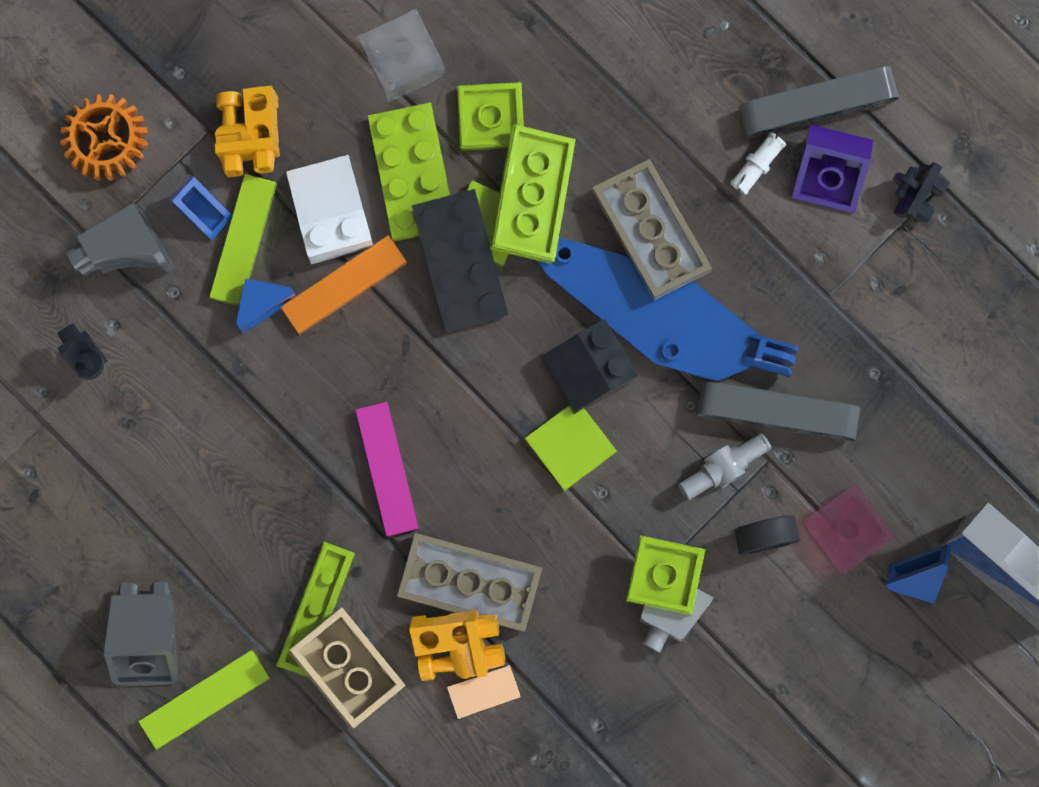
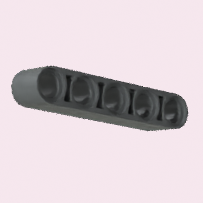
M884 66L754 99L741 104L739 110L747 138L752 139L766 136L770 132L778 133L887 105L898 100L899 94L891 67Z
M716 382L701 383L697 415L704 418L845 441L856 440L860 407L851 404Z

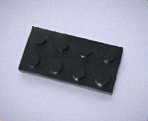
M475 189L411 205L445 332L507 316L506 303L492 251L489 249L490 244Z

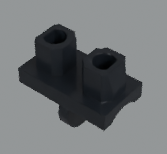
M932 162L931 165L922 163L918 169L910 166L906 174L895 173L892 180L899 186L895 196L901 198L894 211L895 215L900 218H912L919 222L930 221L935 212V207L925 201L927 194L930 192L934 196L940 197L945 193L950 184L940 173L942 166L936 162Z
M74 323L59 331L57 334L63 344L58 347V350L79 378L93 380L101 375L104 370V364L108 360L85 330L80 333Z

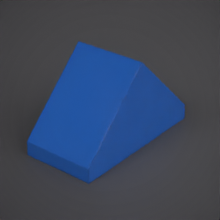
M192 175L169 199L179 213L211 240L233 217Z
M245 279L236 321L243 334L281 310V306L296 297L291 287Z
M948 544L889 565L886 580L887 588L897 593L935 603L948 570L951 548Z

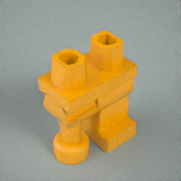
M272 85L243 89L244 123H238L236 110L242 106L241 94L233 91L218 93L215 96L216 107L223 112L222 126L215 132V153L222 162L224 173L227 177L243 175V161L253 160L256 173L273 172L275 157H280L277 127L278 95Z
M478 609L468 610V612H457L447 616L426 618V615L412 617L409 630L415 657L418 656V669L422 682L434 680L436 673L455 672L459 677L465 679L477 676V678L486 677L488 669L505 664L503 645L485 646L484 641L486 637L499 636L497 615H479ZM446 651L450 653L449 656L433 659L431 655Z

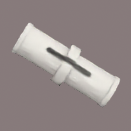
M772 132L768 134L755 153H750L747 156V163L735 178L730 181V184L736 190H741L740 193L748 194V191L762 174H767L770 170L769 165L786 146V143L780 137L775 138L776 134Z

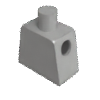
M697 589L692 615L644 605L639 621L651 628L642 644L660 653L668 636L681 642L710 605L714 597Z

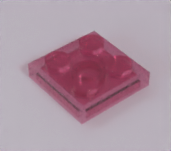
M857 484L802 522L840 576L847 573L895 538V535Z

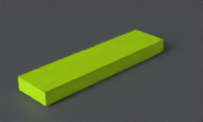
M247 174L244 175L210 293V299L240 307L245 279H250L277 186L276 182Z
M323 542L276 666L308 677L288 651L332 616L355 553Z
M251 650L140 720L139 723L154 748L158 750L269 680L270 677L254 651Z

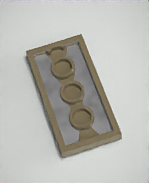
M650 159L592 188L595 198L654 301L712 271L710 263Z
M415 533L397 597L453 613L478 609L479 615H497L498 625L525 632L542 567Z

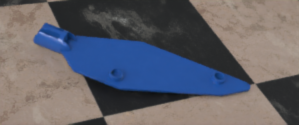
M561 237L558 239L555 261L552 264L537 261L549 278L600 320L605 319L611 329L654 364L716 382L751 367L791 378L792 370L786 366H794L796 358L791 354H797L799 346L761 336L694 281L654 301L628 256ZM562 251H567L571 256L564 260L558 255Z

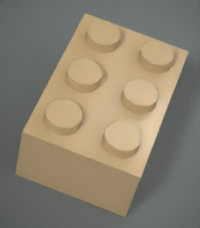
M340 608L288 651L350 729H354L406 686L343 608Z

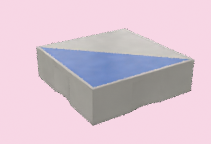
M987 503L980 507L977 512L973 511L965 516L941 546L948 544L951 548L950 554L1039 630V547L990 503Z

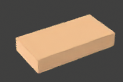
M510 665L489 672L486 677H475L447 687L458 719L521 697Z

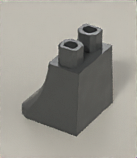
M134 203L77 236L81 244L66 252L75 270L80 271L83 276L96 269L105 274L116 269L133 266L156 268L166 272L175 269L172 260L147 216Z
M154 582L150 584V594L138 595L139 590L136 584L121 583L117 595H112L104 647V657L111 682L117 686L175 684L178 680L175 610L168 583Z

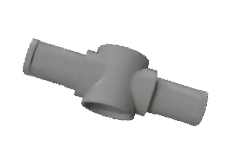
M762 433L738 447L732 446L730 448L727 445L704 460L705 464L701 466V470L678 484V487L687 501L710 487L716 488L720 486L722 489L746 473L744 470L748 468V464L769 451L771 445Z

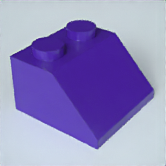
M810 124L792 198L855 213L871 161L874 140Z

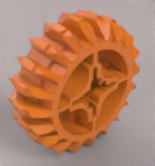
M96 94L95 103L91 104L88 98H84L83 103L86 107L81 110L79 106L73 105L72 109L76 116L66 115L64 118L71 126L62 127L60 130L63 135L67 136V138L60 141L63 148H69L64 152L65 158L67 160L73 159L71 166L74 170L82 167L81 174L84 177L89 176L93 171V178L96 181H100L103 173H105L108 181H112L114 171H117L121 177H125L126 173L123 168L128 165L130 169L135 170L136 165L132 159L143 160L144 158L143 153L138 148L144 149L148 147L147 141L142 139V137L148 135V130L146 127H140L145 122L143 116H135L138 111L134 105L127 108L128 102L124 98H121L116 103L115 97L112 94L108 95L106 102L103 101L100 94ZM106 115L105 119L100 123L94 124L89 122L95 117ZM121 119L126 121L129 126L128 143L123 142L117 136L120 128L118 123ZM81 132L91 138L88 156H85L80 149ZM105 132H108L112 140L109 139L105 142L103 139V143L95 135L100 136L102 133L105 135ZM115 151L120 153L112 159L98 161L103 159L108 152Z

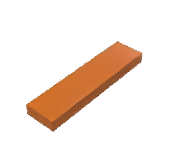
M388 235L281 306V309L298 334L301 335L406 265L407 261Z

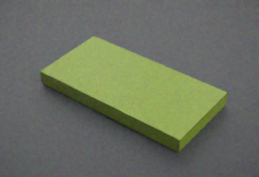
M516 124L511 127L489 249L550 264L555 261L576 139Z

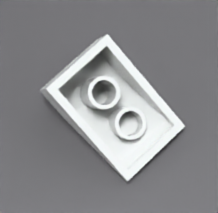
M349 155L286 172L311 265L367 250L373 246Z

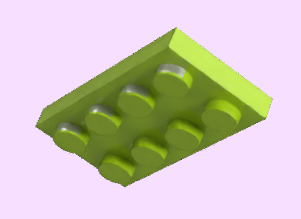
M431 102L368 115L393 242L419 237L411 205L450 195Z

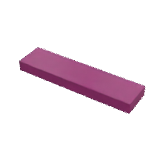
M388 402L356 409L386 536L391 537L419 530Z

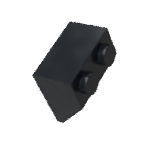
M605 319L577 333L541 358L573 414L627 387L638 376Z

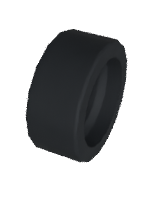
M794 515L761 520L734 529L740 555L773 550L801 540Z

